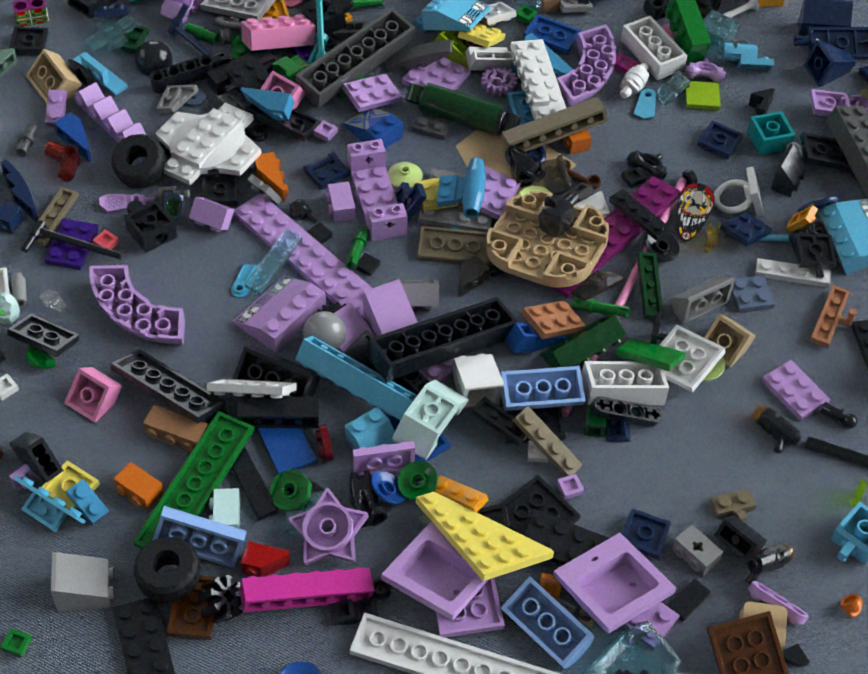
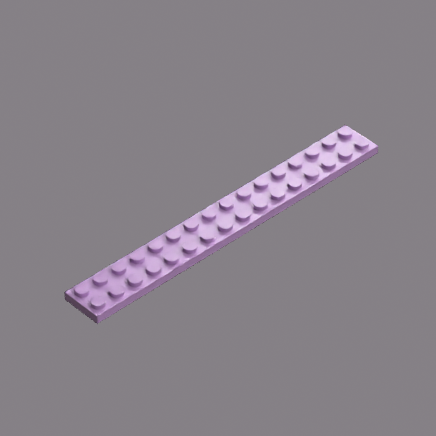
M262 193L234 210V217L310 283L325 291L326 297L334 304L339 302L340 306L352 302L371 329L364 317V291L372 289L370 285L351 269H347L343 262L276 205L266 200ZM453 359L419 370V372L430 382L437 380L443 383L453 375L451 368Z

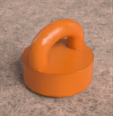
M858 594L847 595L841 600L840 606L850 618H855L860 614L863 601Z

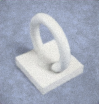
M753 166L746 168L748 182L740 179L729 180L715 190L714 206L719 211L735 214L746 210L753 203L757 217L764 215L760 190ZM735 186L744 188L746 200L742 204L728 207L720 202V196L726 189Z

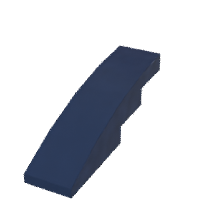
M5 159L0 163L8 188L11 191L13 202L21 207L34 221L38 220L33 198L25 180L17 169Z

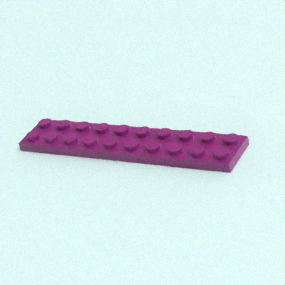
M652 176L631 196L659 217L679 199L681 191ZM616 208L604 219L609 224L608 243L591 274L584 281L576 285L550 288L569 298L643 230Z

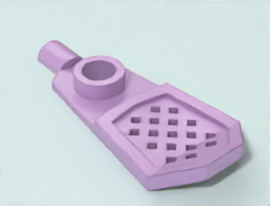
M106 194L99 198V204L105 212L110 214L127 210V205L135 199H139L143 205L155 199L154 196L145 197L143 194Z

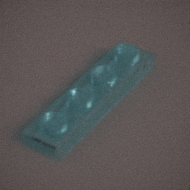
M286 228L244 283L245 287L262 295L303 240L302 236Z

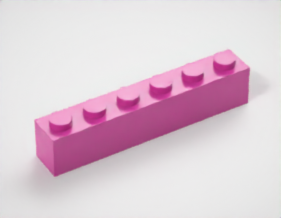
M361 567L350 570L334 569L326 572L312 571L302 574L297 572L290 573L289 575L271 574L266 577L249 576L242 578L239 588L243 613L323 606L350 598L354 602L372 597L375 591L370 568Z

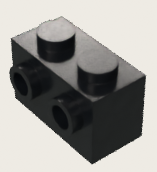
M736 515L725 518L714 534L723 544L727 545L746 561L750 554L761 551L767 542L764 537Z

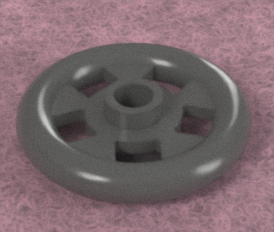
M220 16L215 18L214 23L223 28L242 30L241 21H247V19Z

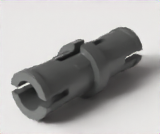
M28 124L24 134L19 138L20 143L16 149V154L25 157L29 147L34 143L33 138L38 131L34 124Z

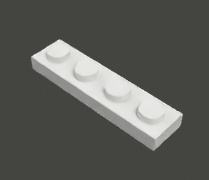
M757 258L755 277L764 276L768 279L829 288L831 269L823 268L824 277L816 278L814 268H799L798 264Z

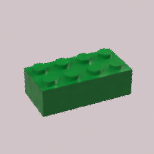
M669 0L667 9H665V17L669 20L670 30L674 34L676 44L688 55L686 65L690 64V62L703 61L711 45V40L696 0Z

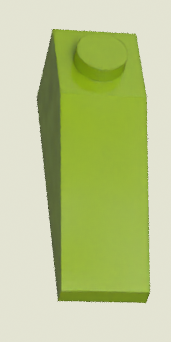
M443 30L434 41H452V53L445 56V58L468 68L465 53L468 47L450 30Z

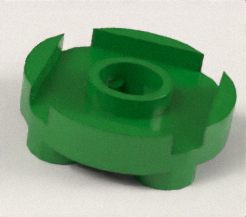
M288 469L281 475L275 476L270 486V496H272L273 503L278 508L287 512L300 511L310 498L312 483L303 473L294 469ZM294 485V493L288 496L287 488H291Z

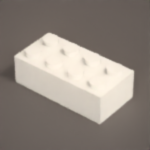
M651 16L623 25L621 41L641 63H646L649 66L648 71L656 80L663 79L685 69L688 55Z
M631 361L584 362L581 377L588 405L597 397H606L643 405H665L669 385L663 369Z

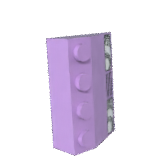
M283 276L235 318L233 324L276 353L304 327L305 322L310 316L317 313L318 309L322 310V305L326 306V292L310 282Z

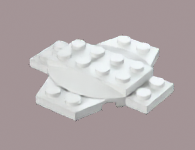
M224 103L218 110L213 108L209 113L203 115L176 112L155 133L156 138L170 150L172 156L165 163L164 174L188 185H191L201 174H208V170L218 169L219 173L241 176L261 155V149L245 135L244 131L254 120L253 114L228 103Z

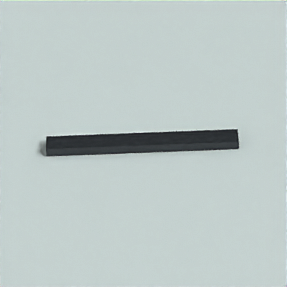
M225 408L220 410V412L228 415ZM215 413V414H213L212 416L206 418L207 421H208V423H209V425H210V423L212 422V420L214 419V417L216 416L217 413ZM244 446L232 465V469L260 521L277 514L278 509L273 503L274 501Z

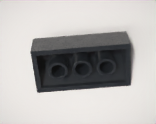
M251 345L244 346L233 379L296 383V391L291 392L289 396L312 397L318 386L320 376L315 371Z

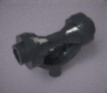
M636 150L628 155V166L642 167L649 171L651 177L654 176L662 181L665 179L667 172L666 167L663 166L661 161L663 159L661 153L655 156Z

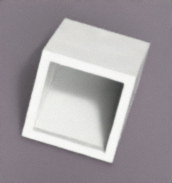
M481 353L476 356L462 355L454 358L451 368L456 391L469 399L464 408L474 407L484 396L495 404H499L504 382L492 354L485 355Z

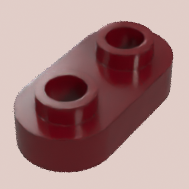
M327 424L319 425L318 430H315L316 441L321 442V446H319L320 458H324L325 462L333 461V450Z

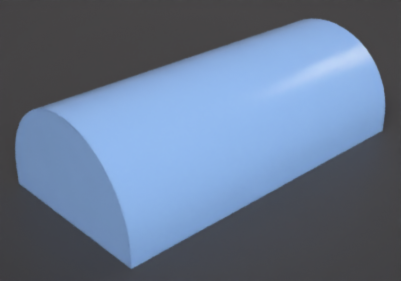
M580 366L501 372L504 382L501 398L505 411L523 410L526 406H529L531 409L584 405L586 402Z
M164 506L153 540L163 537L181 538L191 544L199 558L234 568L245 540L246 531Z
M530 576L501 607L513 621L563 668L573 665L593 642L594 635Z

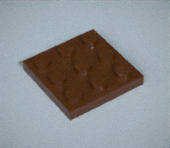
M770 611L706 628L719 674H789Z

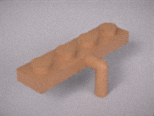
M835 285L832 286L810 342L828 349L837 324L839 323L847 327L852 325L857 313L856 309L851 308L846 318L841 316L851 291Z

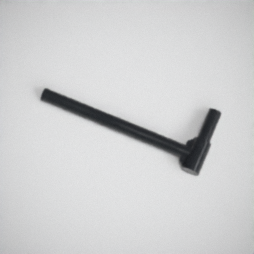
M42 220L36 222L29 233V237L21 247V250L27 253L35 240L45 236L119 260L123 256L122 252L48 230L46 223Z

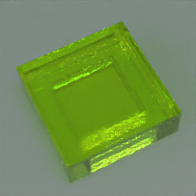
M860 480L849 505L855 507L861 501L868 485L867 481Z

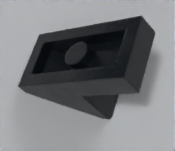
M770 88L751 93L748 105L756 108L755 113L757 115L767 113L775 89Z

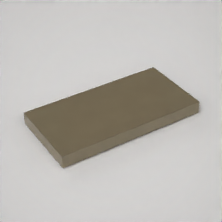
M421 225L417 260L490 267V259L486 252L488 232Z

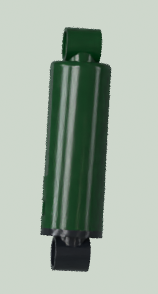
M410 83L405 97L406 101L418 105L421 112L500 136L502 131L519 126L522 120L520 116L508 113V106L432 83H427L424 87Z

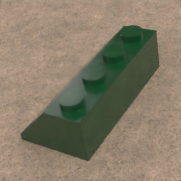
M617 315L602 317L540 353V355L552 368L571 367L579 363L582 365L585 361L591 360L590 356L594 354L600 355L607 351V346H615L621 343V338L627 334Z

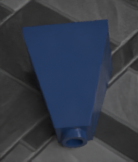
M817 40L803 66L818 87H822L849 73L855 66L856 61L850 53L824 41Z

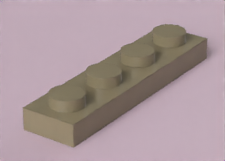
M64 187L59 189L39 219L46 223L48 230L56 231L62 218H65L79 197L78 192ZM43 236L35 240L33 244L45 247L50 238Z
M526 406L512 420L565 477L575 474L583 465L529 406Z

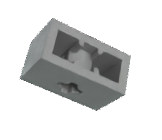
M693 524L675 538L672 547L674 553L679 558L684 559L691 569L698 572L702 577L720 562L723 551Z

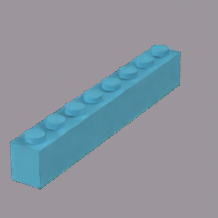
M310 336L303 339L295 360L299 361L303 367L316 371L320 377L330 379L336 386L349 390L353 396L363 398L369 405L378 406L386 415L394 416L401 421L404 413L417 397L416 394L391 380L386 382L379 373L318 338Z

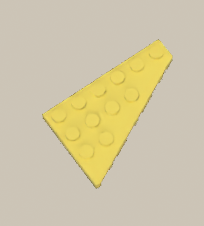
M436 492L416 497V504L482 581L553 558L554 551Z

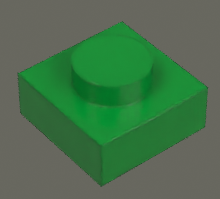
M523 5L516 12L517 17L515 18L529 24L537 15V11Z
M11 628L0 648L3 652L22 658L32 641V636Z

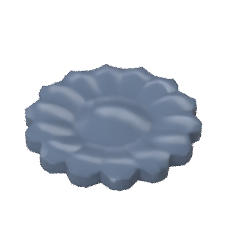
M199 89L186 102L187 105L199 106L203 104L207 98L206 92Z

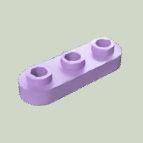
M752 581L748 588L751 592L750 596L757 601L763 600L767 604L784 606L788 612L787 620L797 626L799 624L804 625L809 616L806 612L763 584Z

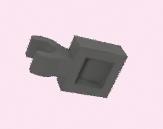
M176 186L157 187L160 205H164L166 192L184 195V198L190 197L189 190L176 191Z

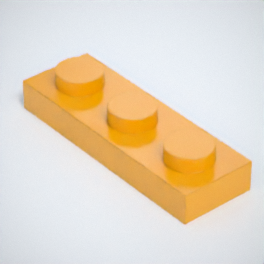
M442 475L438 477V483L434 492L475 512H478L489 501L485 493Z

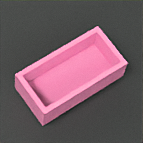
M297 14L295 17L279 16L276 19L264 17L263 20L250 18L247 21H241L242 42L251 51L315 45L316 25L302 14Z

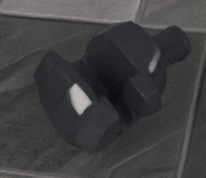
M572 192L566 199L554 196L545 197V206L542 207V211L538 215L541 230L551 237H559L566 232L575 218L573 206L579 202V196L577 194L574 195Z

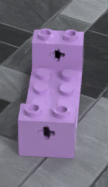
M382 139L347 144V165L355 190H357L367 228L370 231L371 241L407 236L408 216L404 204H398L386 169V150Z

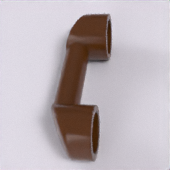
M561 159L557 162V171L561 176H569L580 183L584 182L592 185L593 190L600 187L601 179L598 175H590L586 178L571 170L570 161Z

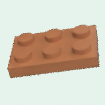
M565 300L525 307L521 312L522 316L542 339L576 333L586 327Z

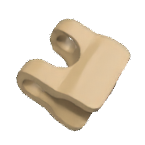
M746 602L743 609L739 612L738 619L770 611L780 646L783 650L786 640L787 609L779 605Z

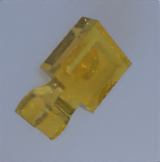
M708 221L704 252L712 253L713 246H717L719 236L715 234L719 233L721 223H718L717 227H712L711 221Z

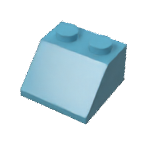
M378 406L345 425V440L354 450L361 447H376L382 444H397L392 441L395 433L392 424Z

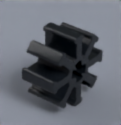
M225 575L221 578L216 577L201 586L205 592L198 595V602L203 601L209 604L201 612L205 617L214 613L213 623L218 624L224 620L228 621L243 612L239 608L242 605L241 597L235 594L239 590L241 583L237 582L231 585L232 576Z

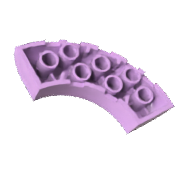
M607 25L577 34L575 48L581 59L578 67L557 78L566 107H571L587 100L596 94L608 81L616 61V45Z
M128 265L89 266V276L94 296L102 310L115 324L125 331L149 341L171 345L184 344L185 320L183 308H172L159 304L155 306L149 303L148 299L134 290L130 281Z

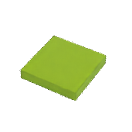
M690 81V87L685 88L686 108L720 111L719 83Z

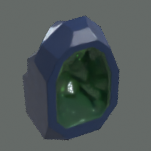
M166 192L163 208L175 221L181 215L184 195Z

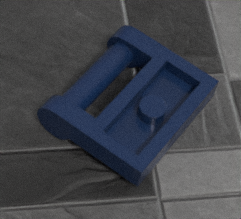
M334 151L312 164L303 166L306 175L320 190L328 187V184H334L350 176V170L341 162ZM330 162L332 163L331 165H329V166H327V167H325V168H323V169H321V170H319V171H317V172H314V170H316V169H318V168H320V167H322V166H324V165H326V164H328V163H330Z

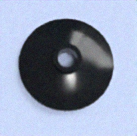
M671 234L658 242L650 235H647L645 239L648 252L656 253L658 260L672 261L679 255V244Z

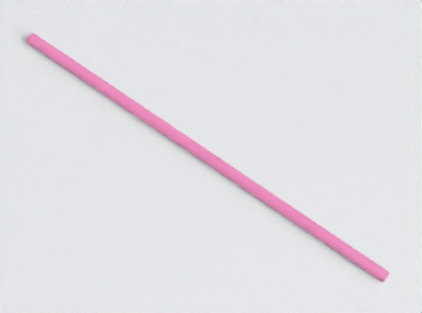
M679 178L675 188L682 191L687 180ZM678 200L660 215L659 219L664 223H667ZM646 245L644 246L642 252H648ZM637 261L615 305L624 306L639 278ZM594 354L590 356V361H596L599 355ZM573 406L561 407L562 416L568 417Z

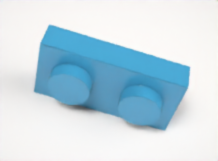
M84 479L66 491V495L91 526L108 514L109 510Z

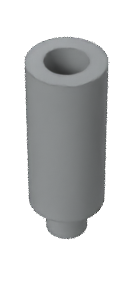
M17 272L11 280L12 296L18 302L19 308L27 305L26 279L22 276V273Z

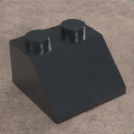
M792 143L788 146L777 167L771 190L791 197L793 191L797 192L801 183L799 180L803 181L807 172L804 170L805 160Z

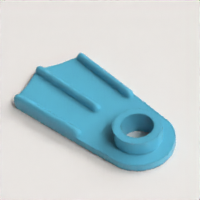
M652 89L641 91L633 115L640 117L642 120L654 119L655 91Z
M243 264L231 288L232 295L236 298L245 297L262 277L264 271L256 264Z

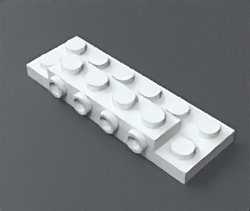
M543 39L512 41L510 48L513 54V63L517 66V75L521 78L522 90L526 94V103L530 106L534 120L565 109L566 106Z

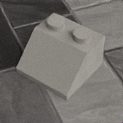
M400 280L412 309H416V306H423V309L431 310L435 309V306H439V283L437 280Z

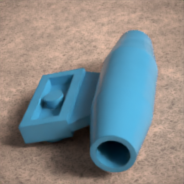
M478 157L472 158L464 177L458 175L441 176L436 201L438 207L452 206L462 201L465 217L470 219L476 218L484 200L486 183L484 161Z

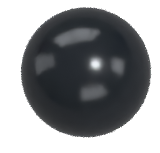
M150 40L144 42L135 53L137 69L148 76L156 70L171 66L173 63L170 49L160 41Z

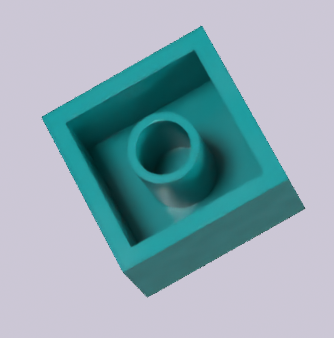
M782 111L750 117L746 131L759 155L785 151L786 146L790 142H794L796 136Z

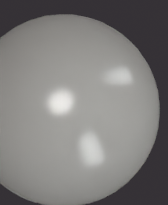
M328 311L317 312L305 322L303 338L314 336L339 350V347L346 338V327L338 315Z

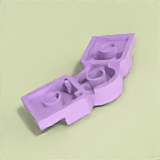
M815 89L810 91L809 96L814 115L827 116L828 118L835 106H864L868 113V100L862 95H852L849 99L847 94Z

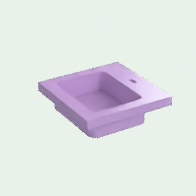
M432 522L424 528L381 574L383 581L452 621L488 581L481 580Z
M621 533L602 542L553 572L554 578L608 634L673 595L676 591V587Z

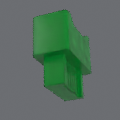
M299 55L292 58L285 56L272 63L273 71L294 83L296 74L310 65L301 59Z

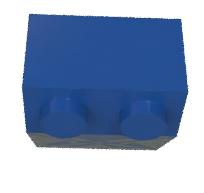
M374 108L362 111L343 122V126L362 142L382 139L384 147L387 148L403 138V122L392 113Z

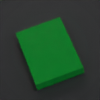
M636 338L630 339L616 349V356L667 371H670L683 361L686 354L682 351L651 344Z

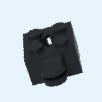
M316 0L300 6L302 15L316 25L317 33ZM322 0L324 33L332 34L346 27L344 14L354 9L353 1Z
M134 200L127 205L128 214L124 215L126 229L145 253L177 237L175 221L157 200L143 205L139 200Z

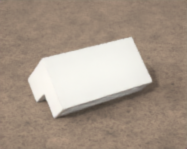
M468 47L465 52L469 70H491V66L497 68V66L503 68L505 66L506 70H508L513 63L512 51H508L507 47Z

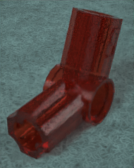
M49 141L44 150L45 155L61 161L58 177L65 182H70L74 179L76 169L80 165L77 147L73 145L64 146L54 141Z

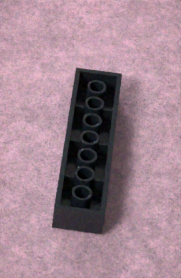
M495 297L369 338L366 356L387 382L506 341L505 338L514 324L519 322L501 300Z

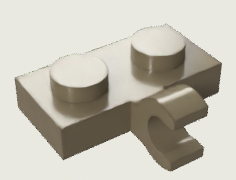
M749 489L714 496L709 501L717 518L736 515L744 523V520L747 519L745 512L756 509V503Z

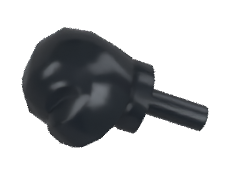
M297 199L290 204L289 208L292 218L299 216L305 219L307 217L313 223L317 222V219L311 215L312 210L304 200Z

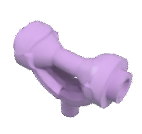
M708 58L696 63L690 62V65H686L685 71H688L690 74V79L697 76H705L712 79L714 83L719 84L725 79L726 72L723 71V68L710 63Z

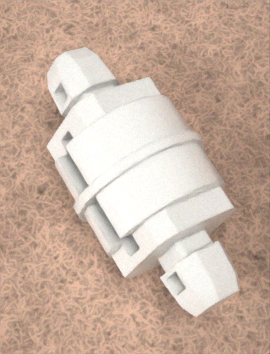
M646 63L636 65L625 73L620 84L622 89L620 96L625 99L633 96L645 87L649 77L647 72L649 66Z

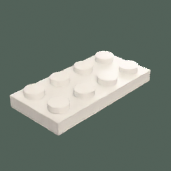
M220 379L207 383V391H214V395L233 393V396L251 394L252 397L270 395V398H283V396H289L291 392L296 391V383Z

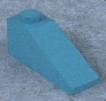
M241 88L245 99L271 118L278 121H289L295 103L290 93Z

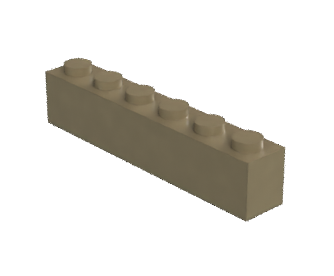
M595 97L502 132L504 146L508 149L510 145H515L527 152L607 122L606 108L599 98Z

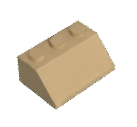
M45 49L42 50L25 75L46 103L49 90H66L68 100L73 98L74 93L82 85L59 54Z

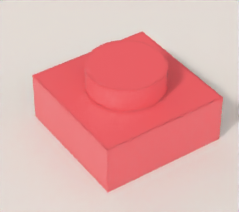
M106 229L92 240L93 244L113 249L120 243L119 238Z

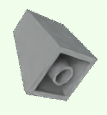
M59 552L52 553L51 594L57 612L111 608V599H114V586H111V580H114L115 575L114 567H110L108 559Z

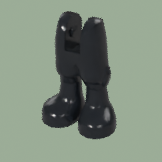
M364 471V480L358 481L356 472H351L349 477V500L355 510L364 511L363 504L366 502L370 525L376 526L383 523L388 516L385 508L379 507L377 504L378 495L372 488V475L370 471ZM367 520L365 521V523L362 525L361 528L367 526Z

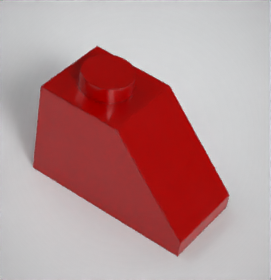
M249 541L241 560V571L248 577H266L290 564V551Z

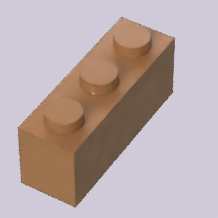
M157 405L153 406L143 422L144 431L148 437L165 441L171 446L176 445L187 452L193 451L209 424L204 422L197 424L182 414Z

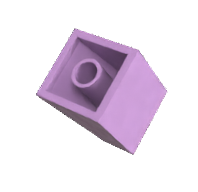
M399 279L364 291V317L375 336L418 323Z

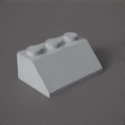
M716 277L712 280L708 279L699 286H693L688 291L678 293L672 298L670 310L682 324H685L724 306L729 302L735 279L733 277Z

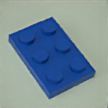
M537 14L523 33V38L533 33L538 39H543L544 44L549 48L568 54L576 43L577 34L581 30Z

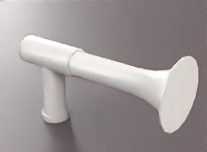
M749 0L748 3L717 16L716 20L718 23H721L722 20H727L728 26L732 31H735L738 26L730 18L749 9L758 11L759 2L758 0Z

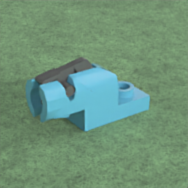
M747 40L727 41L722 45V59L734 62L738 60L737 69L770 71L774 66V59H769L768 57L757 58L758 47L748 44Z

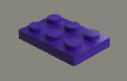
M62 218L56 232L93 243L92 240L99 229L98 224ZM53 239L44 262L48 265L81 270L89 250Z

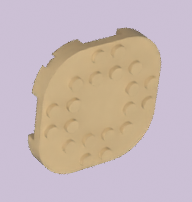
M530 191V194L522 196L520 193L512 197L505 204V210L494 227H490L488 230L486 252L490 261L504 272L549 287H569L584 281L591 274L608 243L609 224L603 219L604 215L596 208L587 204L584 208L573 206L575 218L571 226L561 236L551 237L539 227L538 215L542 211V207L545 206V197L553 196V193Z

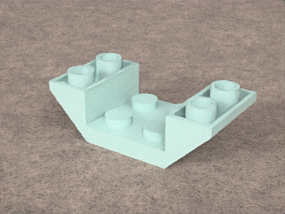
M437 380L427 383L404 413L392 437V441L396 443L414 441L415 454L427 460L437 446L440 434L453 416L460 414L469 399Z

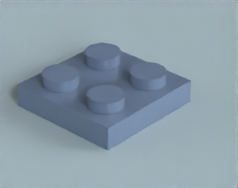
M764 276L735 279L731 295L738 313L774 309L775 302Z

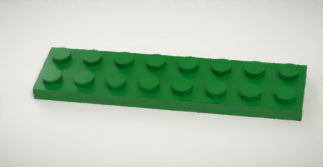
M220 411L217 412L133 541L135 547L142 549L153 540L164 506L201 516L210 502V497L214 495V489H218L253 434L254 426Z

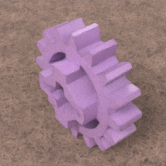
M491 66V70L485 69V73H482L481 85L482 89H486V93L492 92V96L498 94L499 97H501V94L507 96V92H513V89H516L518 78L516 73H512V69L506 70L505 66L503 68Z

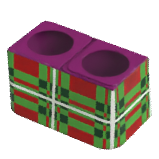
M20 0L12 2L14 19L18 27L47 23L50 20L45 0Z

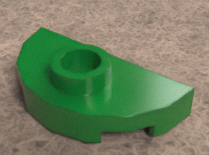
M29 345V349L26 351L28 364L39 369L56 367L55 361L49 354Z

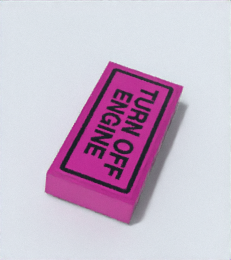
M619 52L616 55L614 67L626 73L629 69L641 63Z

